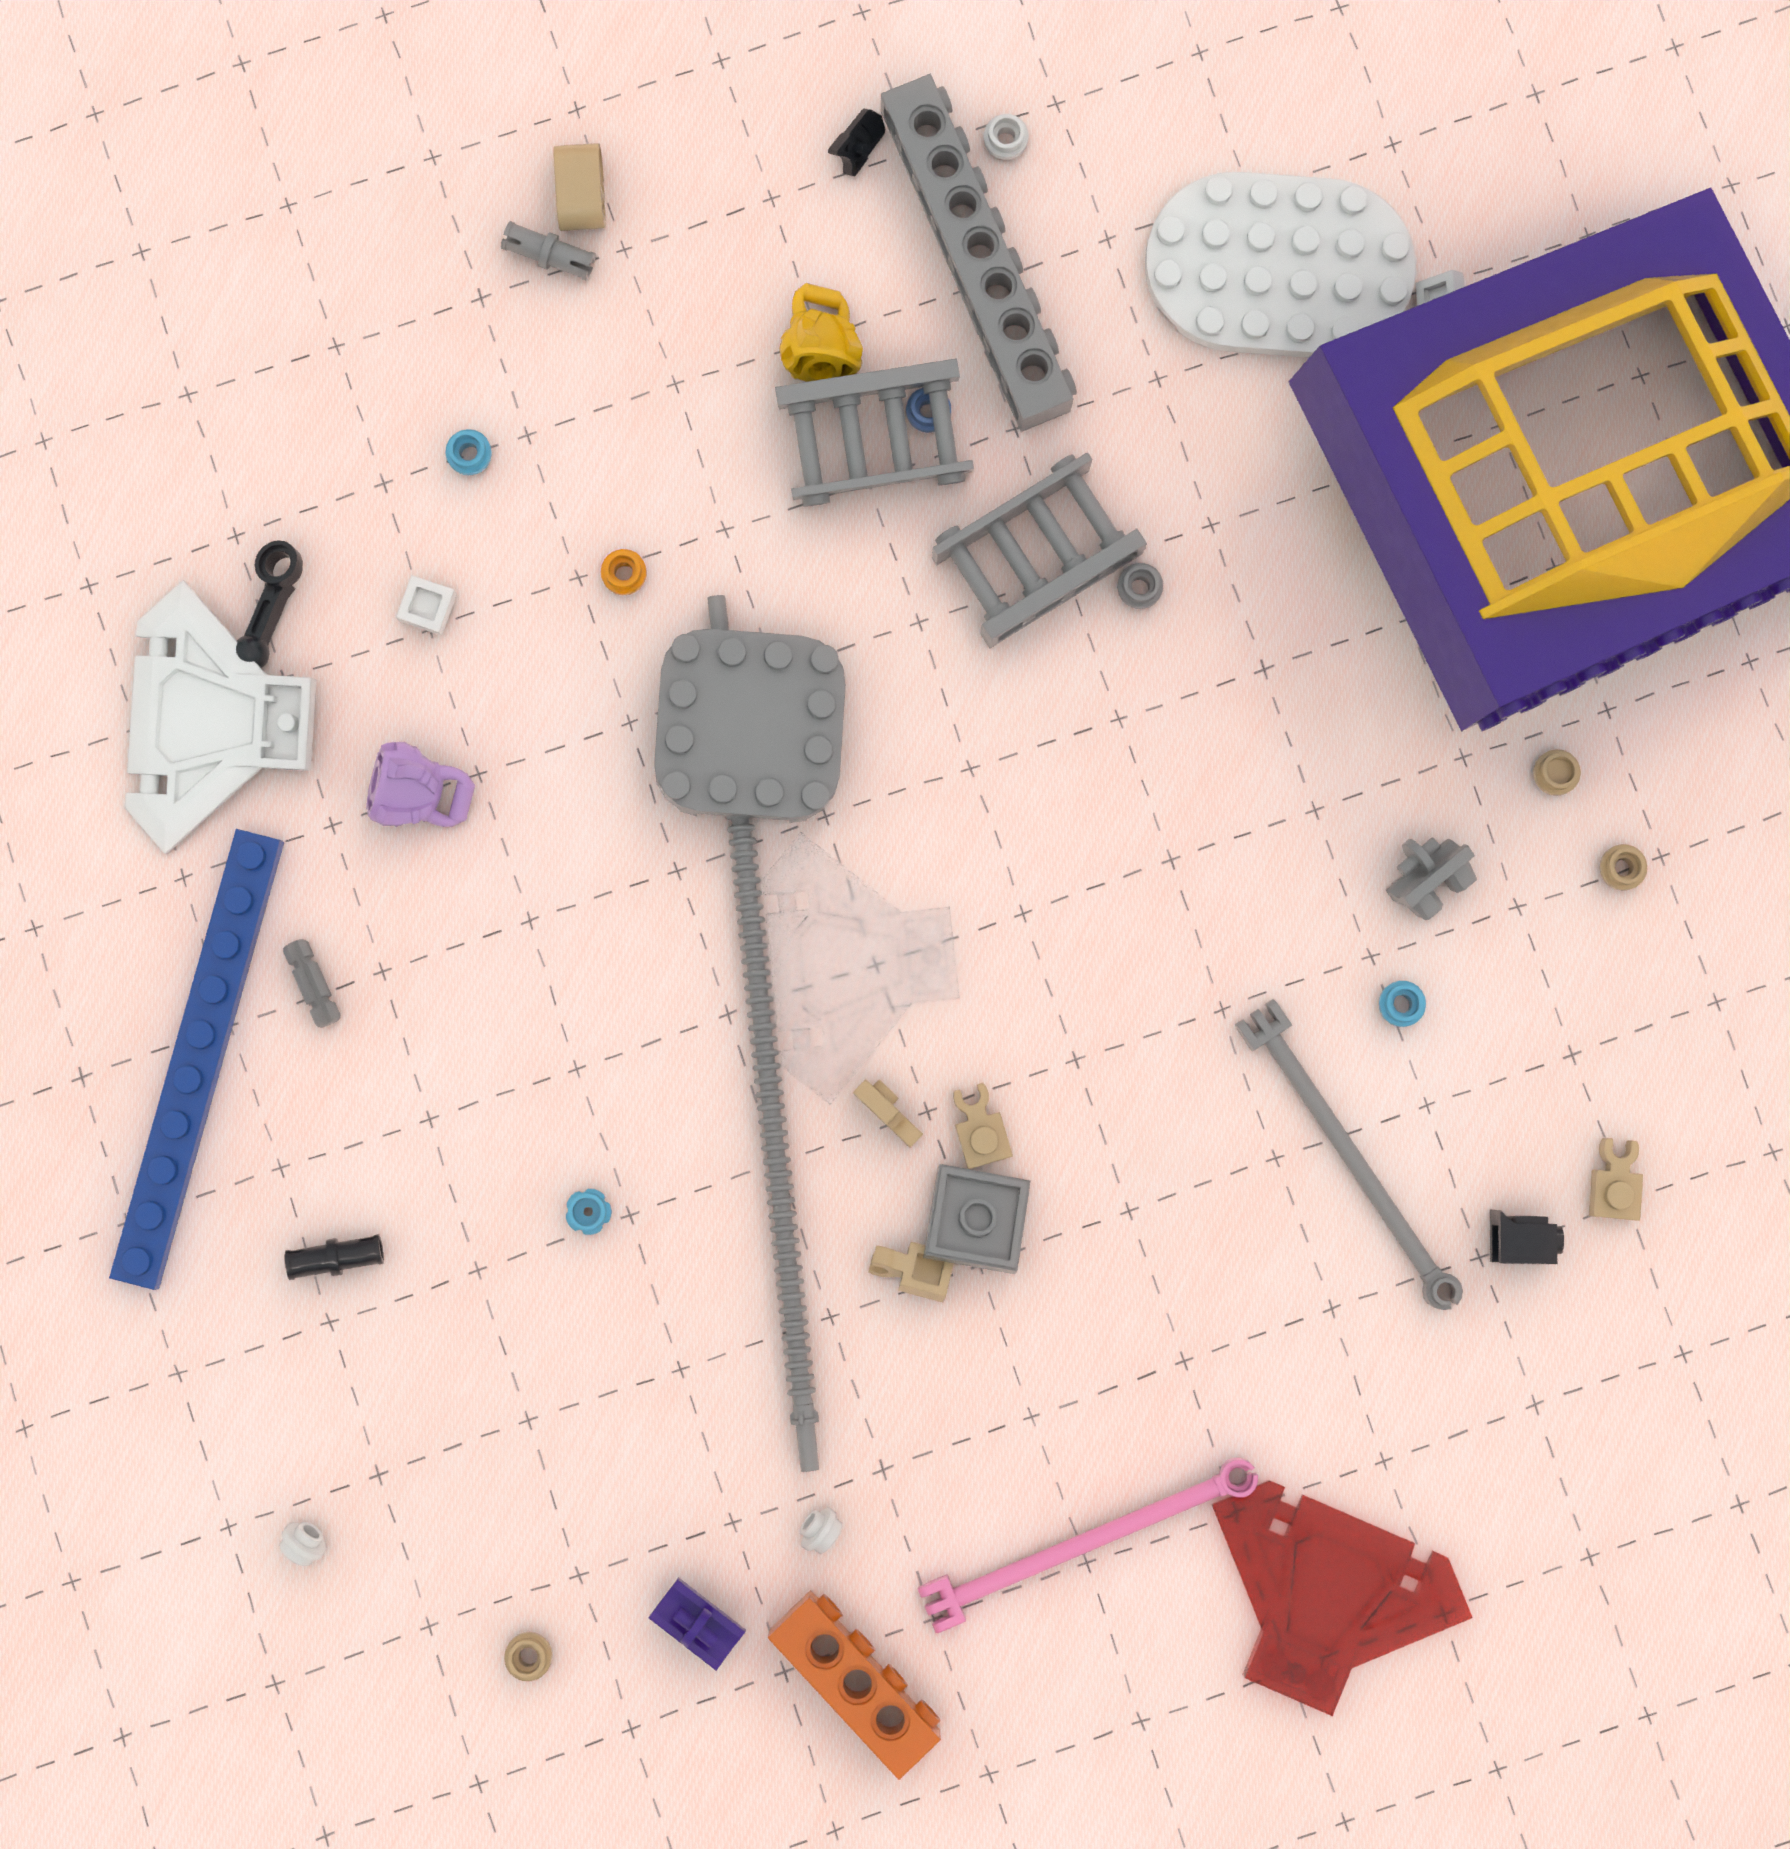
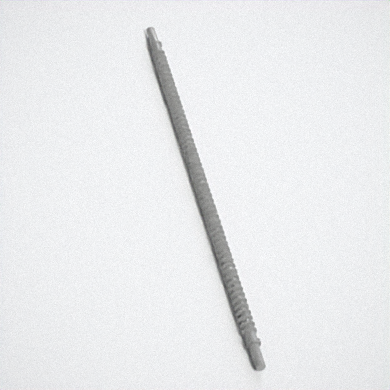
M714 595L708 597L711 629L729 630L725 596ZM726 816L727 820L732 821V826H729L727 831L733 833V839L729 840L728 843L735 848V852L730 854V858L736 860V865L731 870L738 875L737 879L733 880V884L739 887V892H736L734 897L740 899V905L736 906L735 909L742 914V918L737 920V924L743 926V932H740L738 936L745 941V944L740 946V950L746 953V958L742 959L741 963L747 965V972L743 973V977L749 980V985L744 986V990L750 992V998L746 999L745 1002L752 1007V1011L747 1013V1017L753 1019V1025H750L748 1029L755 1034V1037L750 1039V1043L756 1046V1051L751 1053L753 1058H757V1065L753 1066V1070L759 1073V1078L755 1079L754 1083L760 1085V1092H757L755 1096L762 1100V1105H759L757 1110L763 1112V1118L759 1119L758 1123L764 1125L765 1131L760 1133V1137L766 1140V1145L762 1146L761 1150L767 1152L768 1155L767 1159L763 1160V1164L769 1167V1172L765 1173L764 1177L770 1179V1186H767L765 1190L772 1194V1199L768 1200L767 1204L773 1206V1213H770L768 1217L769 1219H774L775 1226L770 1228V1232L776 1234V1240H773L771 1245L777 1246L778 1252L773 1255V1259L779 1261V1267H776L774 1272L779 1273L781 1277L776 1282V1286L782 1289V1294H779L777 1299L783 1301V1307L778 1312L785 1316V1321L781 1322L780 1326L786 1328V1335H783L781 1339L788 1344V1348L783 1350V1354L789 1356V1362L785 1363L784 1367L791 1371V1375L786 1377V1381L792 1383V1389L788 1390L787 1394L793 1396L794 1403L793 1412L790 1414L791 1425H796L801 1472L819 1470L814 1423L819 1422V1415L814 1409L811 1394L816 1392V1388L810 1387L809 1384L810 1380L814 1379V1374L808 1372V1367L812 1366L813 1361L807 1359V1353L811 1352V1347L805 1344V1339H808L810 1334L804 1332V1326L809 1321L802 1317V1312L807 1310V1306L801 1305V1298H804L806 1294L805 1292H800L799 1285L804 1283V1279L798 1277V1271H801L803 1266L798 1265L796 1262V1258L801 1256V1252L795 1250V1244L799 1243L800 1239L794 1237L793 1234L794 1230L798 1229V1225L792 1223V1217L796 1216L797 1212L791 1210V1203L795 1202V1198L790 1197L789 1190L793 1189L794 1185L788 1183V1177L792 1175V1171L787 1170L786 1163H789L791 1158L785 1156V1150L790 1145L783 1141V1136L788 1135V1131L782 1129V1123L786 1122L787 1118L780 1114L781 1109L785 1108V1104L779 1102V1096L783 1095L784 1091L778 1089V1083L782 1081V1077L776 1074V1069H779L781 1064L775 1063V1056L779 1055L780 1052L773 1047V1043L778 1041V1037L772 1036V1029H775L777 1025L776 1023H771L770 1016L775 1015V1011L769 1008V1003L773 1002L774 998L768 996L767 993L768 989L772 988V984L766 981V976L771 974L770 970L765 969V963L769 962V957L763 954V950L768 948V944L762 943V936H765L767 932L766 930H761L760 924L765 922V918L759 916V910L763 909L764 905L758 903L757 900L762 895V891L756 889V884L760 883L761 879L760 877H755V871L759 869V865L753 862V858L758 856V852L752 850V844H755L757 840L750 835V832L755 830V825L749 823V817Z

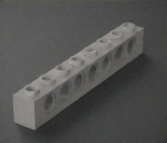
M930 73L881 93V114L1020 432H1023L1071 412L1073 396L1077 394L1076 386L1069 370L1064 369L1061 371L1055 355L1059 354V349L1054 334L1050 328L1043 330L1037 314L1041 313V307L1033 288L1025 289L1019 274L1023 273L1020 257L1014 247L1007 248L1002 237V233L1006 231L1002 216L996 206L993 208L989 207L984 193L988 192L984 175L979 166L972 168L966 153L970 152V146L966 134L961 126L955 128L951 121L949 113H952L953 110L948 93L944 86L937 88ZM923 125H930L935 127L938 132L933 136L925 137L918 134L916 130ZM940 165H948L954 168L956 173L949 177H941L933 170ZM957 205H966L974 213L969 217L961 218L955 216L951 209ZM975 245H984L992 253L985 258H976L968 250ZM1001 285L1010 294L1003 299H995L990 297L986 290L990 286ZM1011 325H1018L1025 329L1027 336L1020 340H1013L1005 335L1004 330ZM1027 366H1037L1044 371L1045 377L1038 381H1031L1025 378L1021 371Z

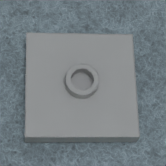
M939 1164L923 1258L1016 1274L1031 1181Z

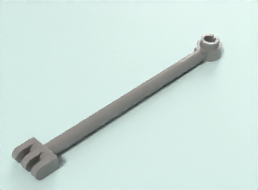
M1272 999L1265 1006L1274 1021L1269 1023L1262 1012L1257 1009L1250 1016L1259 1031L1253 1033L1250 1026L1243 1019L1235 1024L1236 1029L1251 1051H1255L1264 1044L1266 1045L1421 1275L1420 1278L1424 1282L1422 1288L1423 1298L1427 1304L1441 1310L1452 1309L1450 1306L1452 1305L1451 1302L1458 1305L1462 1299V1284L1458 1278L1452 1274L1443 1273L1436 1266L1280 1034L1291 1027L1292 1024L1279 1004ZM1442 1283H1448L1452 1288L1450 1301H1443L1438 1297L1437 1290Z

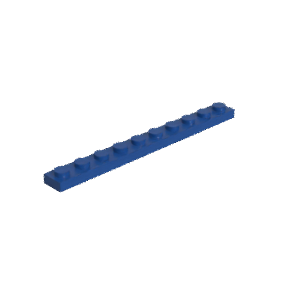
M240 829L235 830L109 1279L152 1290L160 1288L284 846V842L279 839Z

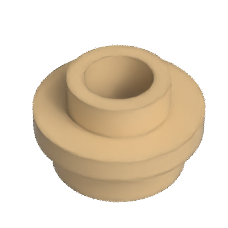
M1627 844L1616 845L1608 849L1602 856L1600 873L1605 883L1613 889L1621 891L1630 890L1640 885L1645 879L1647 861L1643 853L1636 847ZM1618 860H1623L1628 864L1629 872L1626 876H1621L1617 873L1615 865Z
M524 1632L518 1634L506 1647L504 1654L506 1668L518 1680H537L548 1671L552 1663V1649L549 1642L538 1633ZM522 1649H534L537 1653V1661L532 1664L525 1663L521 1658Z

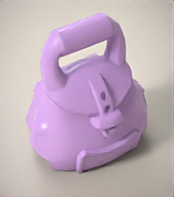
M406 742L385 743L381 745L377 753L366 803L367 816L382 826L398 827L408 823L416 824L422 820L437 826L453 827L467 819L475 784L464 771L452 766L439 765L438 762L429 760L416 746L413 747ZM445 780H457L450 812L447 816L436 810L441 798L443 782Z

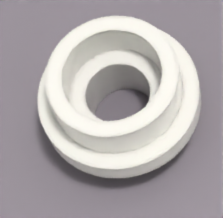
M1001 114L992 118L986 125L984 144L988 152L994 157L1003 160L1014 159L1021 155L1027 147L1028 129L1019 117L1012 114ZM1008 133L1013 136L1014 141L1010 144H1003L998 140V136Z
M830 1507L824 1508L820 1512L814 1510L804 1520L800 1528V1534L803 1535L801 1546L805 1550H815L819 1554H823L834 1544L842 1530V1522L836 1519V1512Z
M292 1522L287 1524L282 1531V1541L279 1544L280 1550L286 1558L295 1564L309 1566L313 1561L321 1559L327 1550L322 1532L311 1523Z

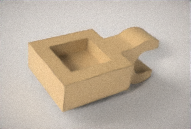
M910 1242L907 1254L887 1247L876 1246L868 1273L880 1277H900L898 1291L943 1303L946 1298L954 1263L923 1258L925 1245Z

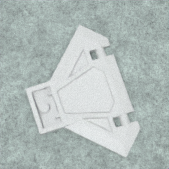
M182 580L137 621L136 637L150 638L149 656H135L130 718L127 773L141 775L140 793L126 792L125 809L164 854L169 853L262 768L311 771L317 680L311 677L267 675L254 661L246 662L241 660L236 653L237 640L191 587ZM169 640H176L175 657H168ZM160 776H167L166 794H159Z

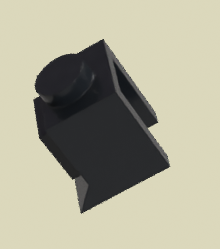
M1490 1209V1262L1502 1264H1558L1557 1254H1562L1564 1249V1232L1561 1226L1548 1223L1547 1216L1507 1217L1501 1210Z

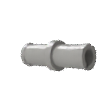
M508 222L503 234L507 238L502 239L501 249L509 250L538 261V267L546 270L551 266L578 276L582 280H588L593 269L590 264L595 263L596 253L588 252L559 241V235L551 232L546 236L519 226L515 222Z

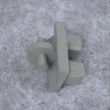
M1432 837L1422 846L1413 839H1408L1402 844V849L1407 858L1397 866V869L1403 876L1387 888L1386 892L1393 901L1407 906L1417 917L1429 920L1442 910L1443 903L1434 892V889L1445 881L1451 891L1459 893L1477 881V877L1469 863L1475 855L1468 845L1463 844L1459 846L1451 839H1447L1440 845Z

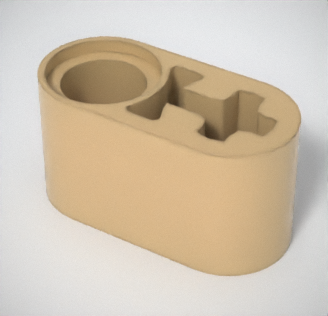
M600 143L554 146L556 208L560 231L606 228L604 176Z

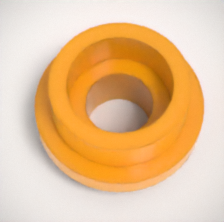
M619 549L607 555L601 565L602 581L615 594H633L643 586L646 580L647 570L645 563L640 555L632 550ZM622 566H628L632 569V575L627 580H619L616 577L617 570Z

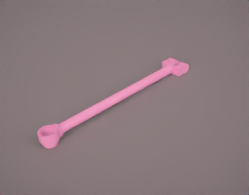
M1231 1458L1221 1466L1219 1474L1207 1481L956 1588H953L948 1574L919 1586L917 1590L921 1598L930 1596L938 1591L941 1598L925 1605L928 1615L947 1610V1616L939 1618L932 1623L935 1633H940L966 1622V1617L961 1608L965 1604L1216 1497H1222L1227 1494L1234 1497L1250 1495L1256 1489L1258 1474L1256 1472L1246 1473L1245 1480L1240 1484L1231 1483L1229 1474L1235 1468L1248 1471L1249 1469L1253 1470L1255 1467L1243 1458Z

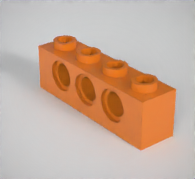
M810 1590L769 1629L767 1638L892 1774L900 1780L941 1740L940 1729L936 1726L941 1720L924 1700L921 1699L916 1704L907 1695L904 1689L908 1684L894 1667L888 1664L883 1669L871 1656L875 1648L858 1629L850 1633L838 1620L843 1616L842 1612L828 1596L823 1594L818 1598ZM822 1634L831 1635L838 1642V1650L831 1656L817 1654L812 1647V1641L817 1636ZM853 1670H862L870 1676L871 1684L863 1691H853L846 1686L844 1678ZM888 1705L896 1706L903 1712V1720L896 1726H885L877 1718L880 1709Z

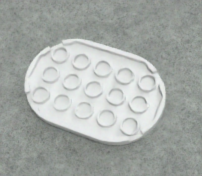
M1223 172L1203 177L1188 184L1178 191L1162 208L1153 224L1145 254V275L1150 295L1157 309L1161 310L1177 327V332L1194 343L1218 351L1309 358L1324 343L1404 312L1415 284L1416 257L1411 236L1401 217L1383 198L1366 187L1333 178L1252 172Z

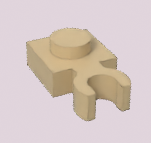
M865 1079L853 1091V1094L910 1148L923 1135L894 1106V1103L899 1098L881 1080L872 1085Z
M984 1083L977 1084L980 1099L974 1105H968L963 1101L960 1089L954 1091L953 1094L956 1107L966 1114L968 1120L955 1124L967 1169L1013 1157L1001 1113L997 1112L990 1115L986 1113L985 1107L989 1101V1092Z
M1602 1138L1599 1145V1153L1602 1160L1606 1163L1605 1170H1592L1589 1216L1640 1221L1643 1174L1630 1173V1165L1636 1161L1639 1155V1144L1637 1141H1626L1625 1154L1619 1158L1613 1153V1138Z

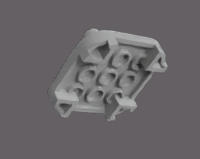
M702 629L677 636L665 654L660 676L654 768L656 784L665 799L677 807L680 812L697 816V814L789 820V823L807 821L810 817L823 811L834 797L840 777L846 684L844 669L838 659L837 651L820 640L799 635Z

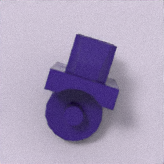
M679 1577L648 1617L716 1671L746 1632L745 1628Z

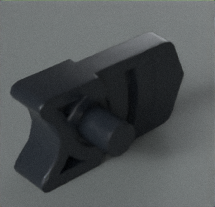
M863 108L844 133H841L829 147V154L841 157L843 174L855 177L868 160L869 154L885 134L882 115L871 109Z

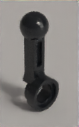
M280 540L266 544L256 556L255 572L265 582V587L244 636L237 640L238 643L236 645V653L241 660L246 662L254 661L261 668L269 660V642L288 598L296 589L292 585L299 580L303 570L301 554L291 544ZM283 558H290L289 569L281 576H274L273 570L276 563Z

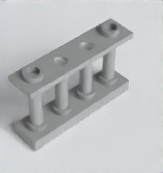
M957 358L775 387L779 410L788 408L789 416H794L805 486L791 488L793 500L802 499L803 507L830 503L829 495L931 478H937L939 486L964 482V473L974 470L973 460L957 461L947 391L951 390L950 383L958 382L960 378ZM923 387L924 394H929L940 465L913 469L902 398L906 397L905 390ZM878 394L879 401H884L895 472L868 476L857 405L861 404L860 397ZM833 401L834 408H839L850 479L823 483L812 412L816 411L815 404Z
M1088 452L1077 459L1073 454L1061 459L1050 469L1053 474L960 530L959 526H954L935 539L937 545L932 548V559L936 566L951 557L986 611L984 615L986 622L981 625L980 634L989 648L994 647L1143 554L1147 542L1139 530L1136 528L1127 535L1124 534L1123 530L1117 531L1082 476L1089 472L1093 460ZM1067 486L1102 540L1099 545L1102 550L1088 559L1084 554L1079 555L1044 501V499ZM1026 510L1030 512L1064 565L1061 568L1064 574L1049 583L1046 578L1040 579L1005 524ZM989 533L1025 588L1022 592L1025 598L1012 606H1009L1007 602H1001L967 549L969 545Z

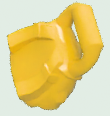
M805 283L794 293L792 299L793 316L790 320V328L785 330L781 337L779 350L785 369L790 372L794 379L805 382L858 373L863 363L861 359L863 346L855 332L854 324L849 322L850 311L846 300L840 291ZM804 301L837 309L838 315L812 308L807 311Z

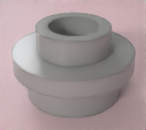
M1135 563L1128 566L1121 573L1117 584L1118 594L1126 605L1135 609H1146L1153 606L1161 597L1163 579L1158 570L1153 566L1145 563ZM1136 580H1142L1147 584L1148 591L1144 594H1137L1132 589V583Z

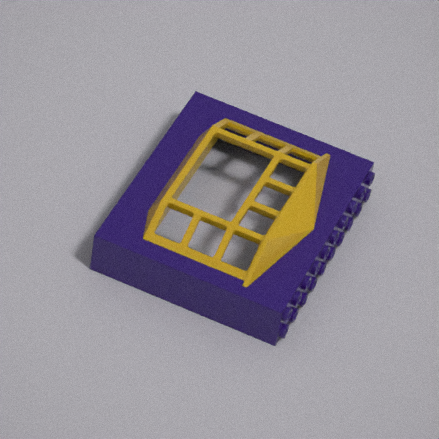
M1711 187L1324 343L1314 351L1288 381L1461 732L1477 724L1481 732L1490 729L1519 711L1521 714L1547 702V699L1557 694L1559 696L1567 694L1583 686L1588 680L1598 677V679L1624 667V664L1634 659L1636 661L1642 660L1663 649V646L1672 642L1677 644L1701 632V629L1712 625V627L1737 616L1738 612L1747 608L1749 610L1754 609L1776 598V595L1784 591L1786 593L1790 592V339ZM1692 295L1695 296L1718 342L1710 344L1706 341L1685 298ZM1667 306L1722 415L1559 486L1550 487L1495 377ZM1726 357L1750 405L1742 407L1738 404L1716 359ZM1478 385L1500 429V433L1446 461H1442L1419 417V413L1421 410L1442 399ZM1758 420L1782 468L1777 470L1771 468L1748 423L1749 421ZM1730 430L1754 479L1712 497L1708 494L1687 453L1686 447L1723 431ZM1509 448L1533 497L1479 525H1474L1451 481V477L1453 474L1497 451ZM1663 457H1668L1692 507L1653 524H1647L1623 475ZM1605 484L1629 534L1589 552H1583L1559 506V502ZM1537 512H1541L1565 558V563L1511 590H1506L1483 546V541Z

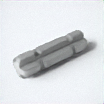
M299 939L289 943L283 948V953L288 964L295 968L292 973L306 1005L312 1006L309 1012L315 1025L323 1028L334 1024L340 1019L341 1015L336 1003L329 999L332 994L318 963L311 959L314 954L309 942Z

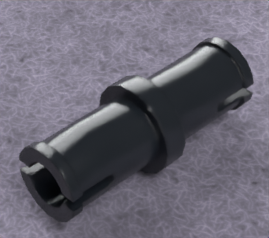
M376 1234L372 1237L338 1242L337 1238L327 1239L326 1245L292 1251L285 1250L284 1260L288 1279L295 1280V1278L328 1272L332 1276L342 1275L345 1269L374 1264L381 1265L384 1264V1252L380 1234Z

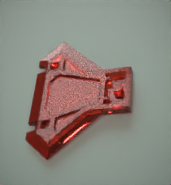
M1268 1480L1258 1484L1256 1489L1246 1497L1230 1496L1211 1504L1261 1627L1242 1674L1245 1679L1333 1716L1352 1668L1473 1618L1447 1556L1432 1550L1427 1562L1424 1563L1411 1557L1415 1546L1414 1542L1303 1494L1297 1506H1292L1281 1501L1285 1487ZM1274 1518L1288 1524L1284 1535L1270 1529ZM1404 1575L1418 1580L1414 1591L1400 1586Z

